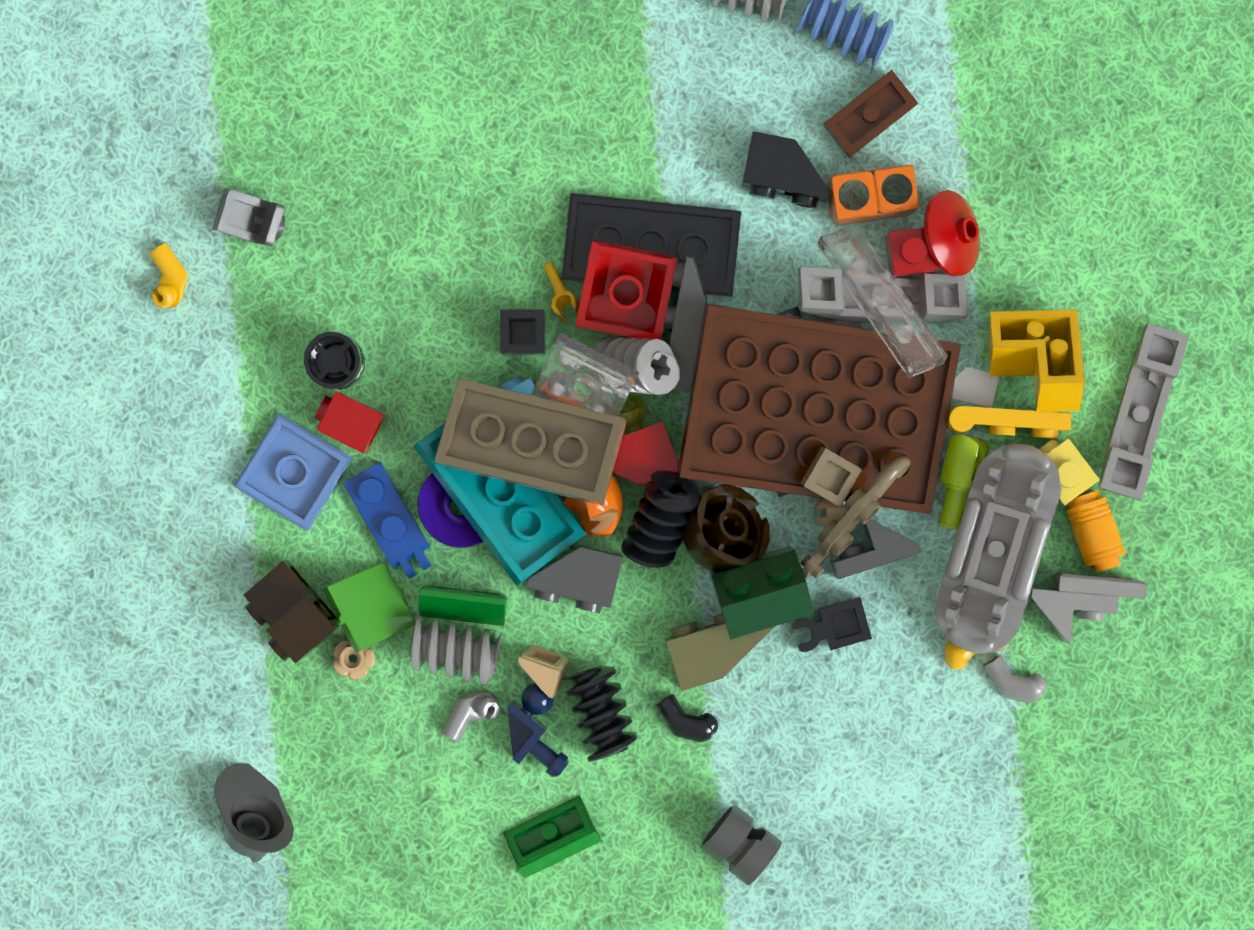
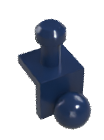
M532 683L522 692L521 702L523 707L513 700L507 709L512 759L520 764L524 757L530 753L547 767L545 771L551 777H557L569 764L568 756L562 751L557 754L540 740L547 726L533 716L549 711L552 707L553 699L548 697L536 683Z

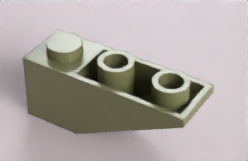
M720 613L713 616L715 623L713 625L698 629L697 623L691 622L671 629L673 637L665 640L681 691L723 679L774 627L730 640L723 615Z

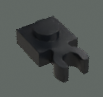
M859 596L818 608L820 621L813 622L807 618H800L791 623L793 630L807 627L811 631L810 640L797 645L798 650L801 652L813 650L817 647L820 640L827 639L830 650L872 639Z

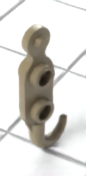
M900 456L891 461L867 486V492L859 488L849 497L844 504V508L848 510L839 522L833 520L821 531L817 538L822 542L819 550L813 557L808 554L800 562L803 566L802 571L805 580L812 576L818 578L825 570L822 565L831 553L839 556L848 548L854 540L850 532L859 522L863 525L866 524L878 512L881 505L876 500L881 498L896 478H901L911 464L908 457Z

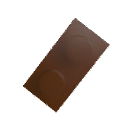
M890 70L828 119L823 126L850 159L917 106L918 102L893 70Z

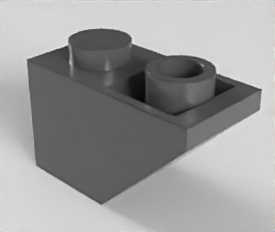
M580 546L529 577L526 587L535 589L533 596L535 598L558 603L560 596L576 599V608L600 613L602 606L611 608L623 556Z

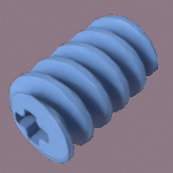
M811 0L795 31L800 33L808 25H811L810 39L812 41L817 40L823 33H826L825 48L831 49L840 41L842 42L840 53L842 57L845 58L855 49L857 50L856 64L860 66L870 57L872 58V71L892 34L894 21L889 19L879 28L877 27L878 12L873 11L868 17L863 19V4L858 3L848 11L846 10L848 0H837L835 3L831 2V0Z

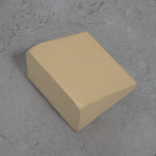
M532 645L519 657L518 664L540 689L553 699L562 688L564 683L562 679L566 677L571 659Z

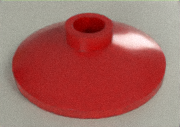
M951 190L938 192L929 200L924 215V234L928 250L936 265L944 273L955 277L966 275L974 268L980 251V235L976 217L968 202L957 192Z

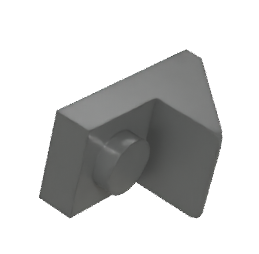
M870 519L864 524V528L871 549L864 551L862 543L850 546L839 555L840 559L831 561L835 577L842 579L919 554L921 550L919 544Z

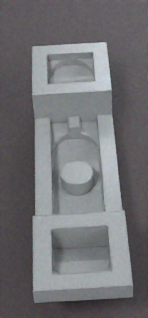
M800 266L798 269L800 311L812 315L843 321L876 324L935 323L961 320L968 317L965 275L955 277L947 274L924 273L919 279L842 275V269Z
M1149 323L1146 324L1132 361L1110 433L1099 489L1138 501L1142 500L1154 460L1151 458L1173 379L1178 377L1189 339L1188 335Z

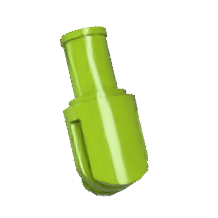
M955 434L949 439L943 470L939 482L943 483L942 487L946 488V493L937 526L958 530L978 466L989 455L990 446L987 441L964 434Z

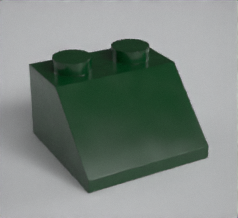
M792 546L765 553L759 560L748 562V564L719 572L709 570L730 640L814 614L807 583L796 551Z

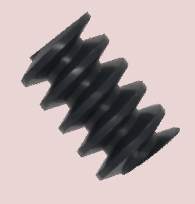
M665 470L656 471L651 474L654 483L646 485L644 490L645 497L640 499L639 511L634 513L633 524L628 527L626 533L628 538L624 539L621 544V550L627 558L646 567L661 568L668 566L674 561L676 550L680 547L684 534L683 525L689 522V512L698 506L700 500L699 491L693 482L689 479L678 477L675 472Z
M597 666L562 679L575 680L576 684L566 694L567 696L581 697V701L571 709L573 713H586L587 716L577 724V728L592 731V734L582 741L583 746L597 747V751L587 758L588 762L621 753L627 750L628 746L637 739L636 732L623 731L632 722L631 716L617 715L619 711L627 706L626 700L612 698L622 689L621 684L607 682L616 673L615 666Z

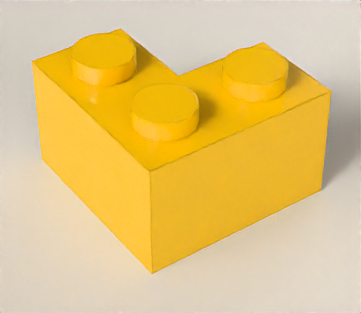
M1078 309L990 312L987 336L990 377L1033 376L1036 412L1080 411L1085 380Z

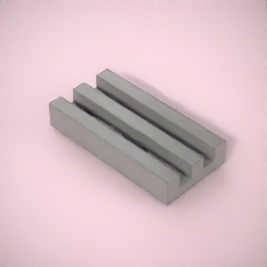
M1056 573L1054 575L1053 590L1140 599L1146 598L1147 584L1144 581Z

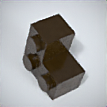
M288 560L279 563L243 595L250 602L245 606L249 614L261 626L266 622L271 626L266 630L272 637L268 643L284 661L291 658L294 663L299 662L341 627L335 622L337 616Z

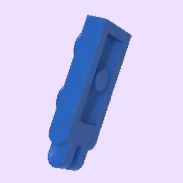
M381 462L343 483L392 568L401 565L405 574L410 579L417 575L409 561L412 557L415 556L423 570L432 566L424 553V550L428 549L430 545Z

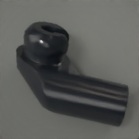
M674 694L656 704L676 737L701 743L710 740L712 735L718 730V721L712 714L704 713L700 716L686 714Z

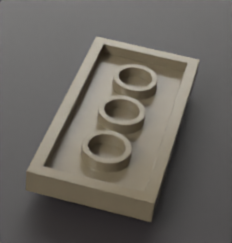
M458 378L434 462L441 466L604 505L627 421L622 417Z

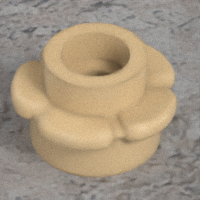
M340 641L333 650V655L335 656L333 666L335 671L341 676H349L352 680L365 677L368 673L367 670L372 668L375 662V655L372 649L366 648L355 653L350 641ZM351 654L357 656V661L354 663L349 660Z

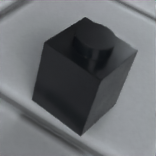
M500 309V353L502 355H546L545 310Z

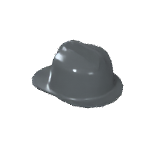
M234 764L225 768L216 779L214 792L217 805L224 820L223 834L226 843L238 854L250 857L253 863L260 861L267 853H275L285 849L292 841L294 827L278 788L249 764Z

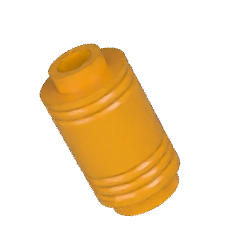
M1100 490L1076 497L1068 503L1069 509L1065 510L1068 520H1070L1069 523L1080 554L1083 557L1082 560L1085 562L1084 565L1085 567L1094 565L1096 573L1121 565L1119 556L1126 554L1113 514L1111 513V508H1109V503H1107V497L1102 498Z

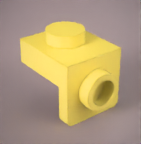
M1069 438L1060 445L1056 439H1053L1039 449L1044 451L1054 461L1059 471L1061 481L1059 502L1063 507L1100 481Z

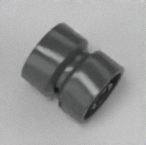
M733 804L710 830L700 848L719 863L728 861L729 871L748 886L768 866L781 847L782 841L764 827L755 829L753 827V818L736 804Z

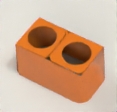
M913 164L833 175L826 185L830 190L828 197L830 218L837 225L842 226L907 217L919 209ZM892 174H902L911 182L912 194L902 204L889 203L882 195V183ZM859 180L867 186L869 200L863 208L848 210L840 203L838 197L839 189L846 181Z

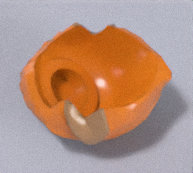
M613 475L611 476L604 505L566 496L563 500L564 505L568 509L574 510L580 516L582 528L589 536L611 535L619 524L623 513V494Z

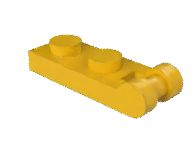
M959 406L950 409L947 427L954 432H965L970 430L973 425L989 426V434L1015 436V428L1032 429V437L1058 439V431H1070L1072 413Z

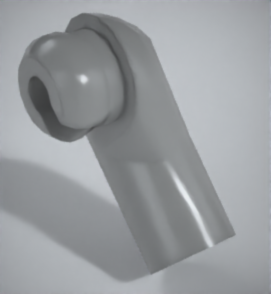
M1001 655L983 665L1004 698L1032 703L1038 701L1046 691V681L1040 674L1033 673L1028 676L1014 675Z
M484 691L459 697L441 733L460 742L469 722L485 718L487 720L494 719L499 714L500 703L495 695Z

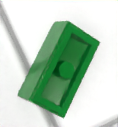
M424 585L419 591V615L421 617L504 626L508 597L505 594Z
M577 796L503 833L518 870L525 878L602 841L581 796Z

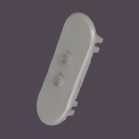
M1005 445L990 452L979 464L969 491L935 607L937 621L944 636L955 646L967 652L978 654L995 652L1006 646L1017 634L1061 493L1059 471L1054 461L1044 451L1031 445Z

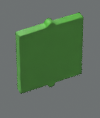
M385 562L323 589L337 616L335 622L337 625L342 626L355 653L399 634L415 624V620L403 599L404 591L398 589Z

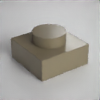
M821 446L800 484L841 507L862 469Z

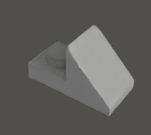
M1032 587L1028 599L1061 640L1070 644L1074 610H1079L1078 618L1104 621L1105 613L1117 614L1119 597Z

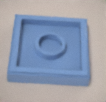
M278 413L234 487L304 530L309 531L353 457L281 413Z

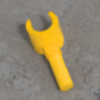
M549 262L543 267L554 289L555 296L552 299L551 306L558 317L567 324L568 321L564 315L565 308L568 305H573L578 312L580 302L573 293L566 290L554 263Z

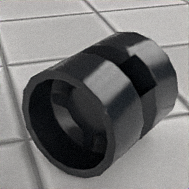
M326 332L316 336L308 344L304 352V366L306 373L313 382L328 389L342 390L351 387L361 378L365 369V356L362 348L355 340L341 333Z

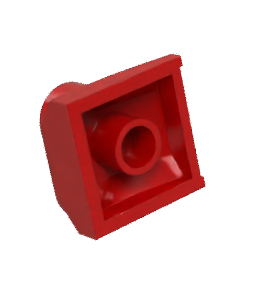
M592 241L575 327L630 338L661 340L678 258L613 243Z

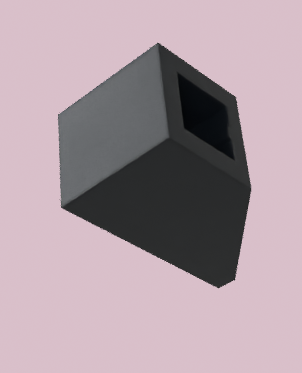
M752 132L741 185L742 187L750 188V196L774 200L775 193L792 196V204L807 208H817L818 202L826 203L830 190L795 139Z

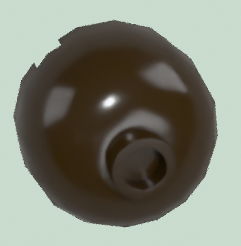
M727 484L708 489L700 495L698 506L689 512V522L683 525L684 534L682 536L686 551L695 563L706 570L719 572L759 560L765 554L770 542V526L767 517L761 520L760 514L755 508L759 503L754 496L741 487Z

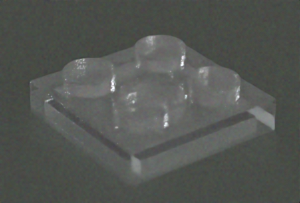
M560 333L531 396L618 416L640 372Z

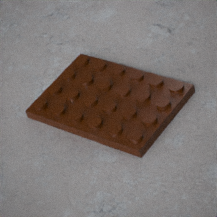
M705 303L677 476L686 479L823 498L800 484L821 446L862 469L844 500L846 502L859 488L867 492V486L891 461L897 457L906 456L911 461L909 468L901 478L894 480L876 502L885 508L931 514L961 344Z

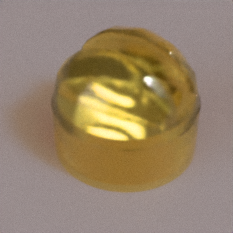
M631 395L619 398L609 407L611 415L622 417L627 421L625 432H631V426L635 425L640 429L646 420V410L643 400L639 396ZM626 407L632 408L630 410L623 411V409H625Z

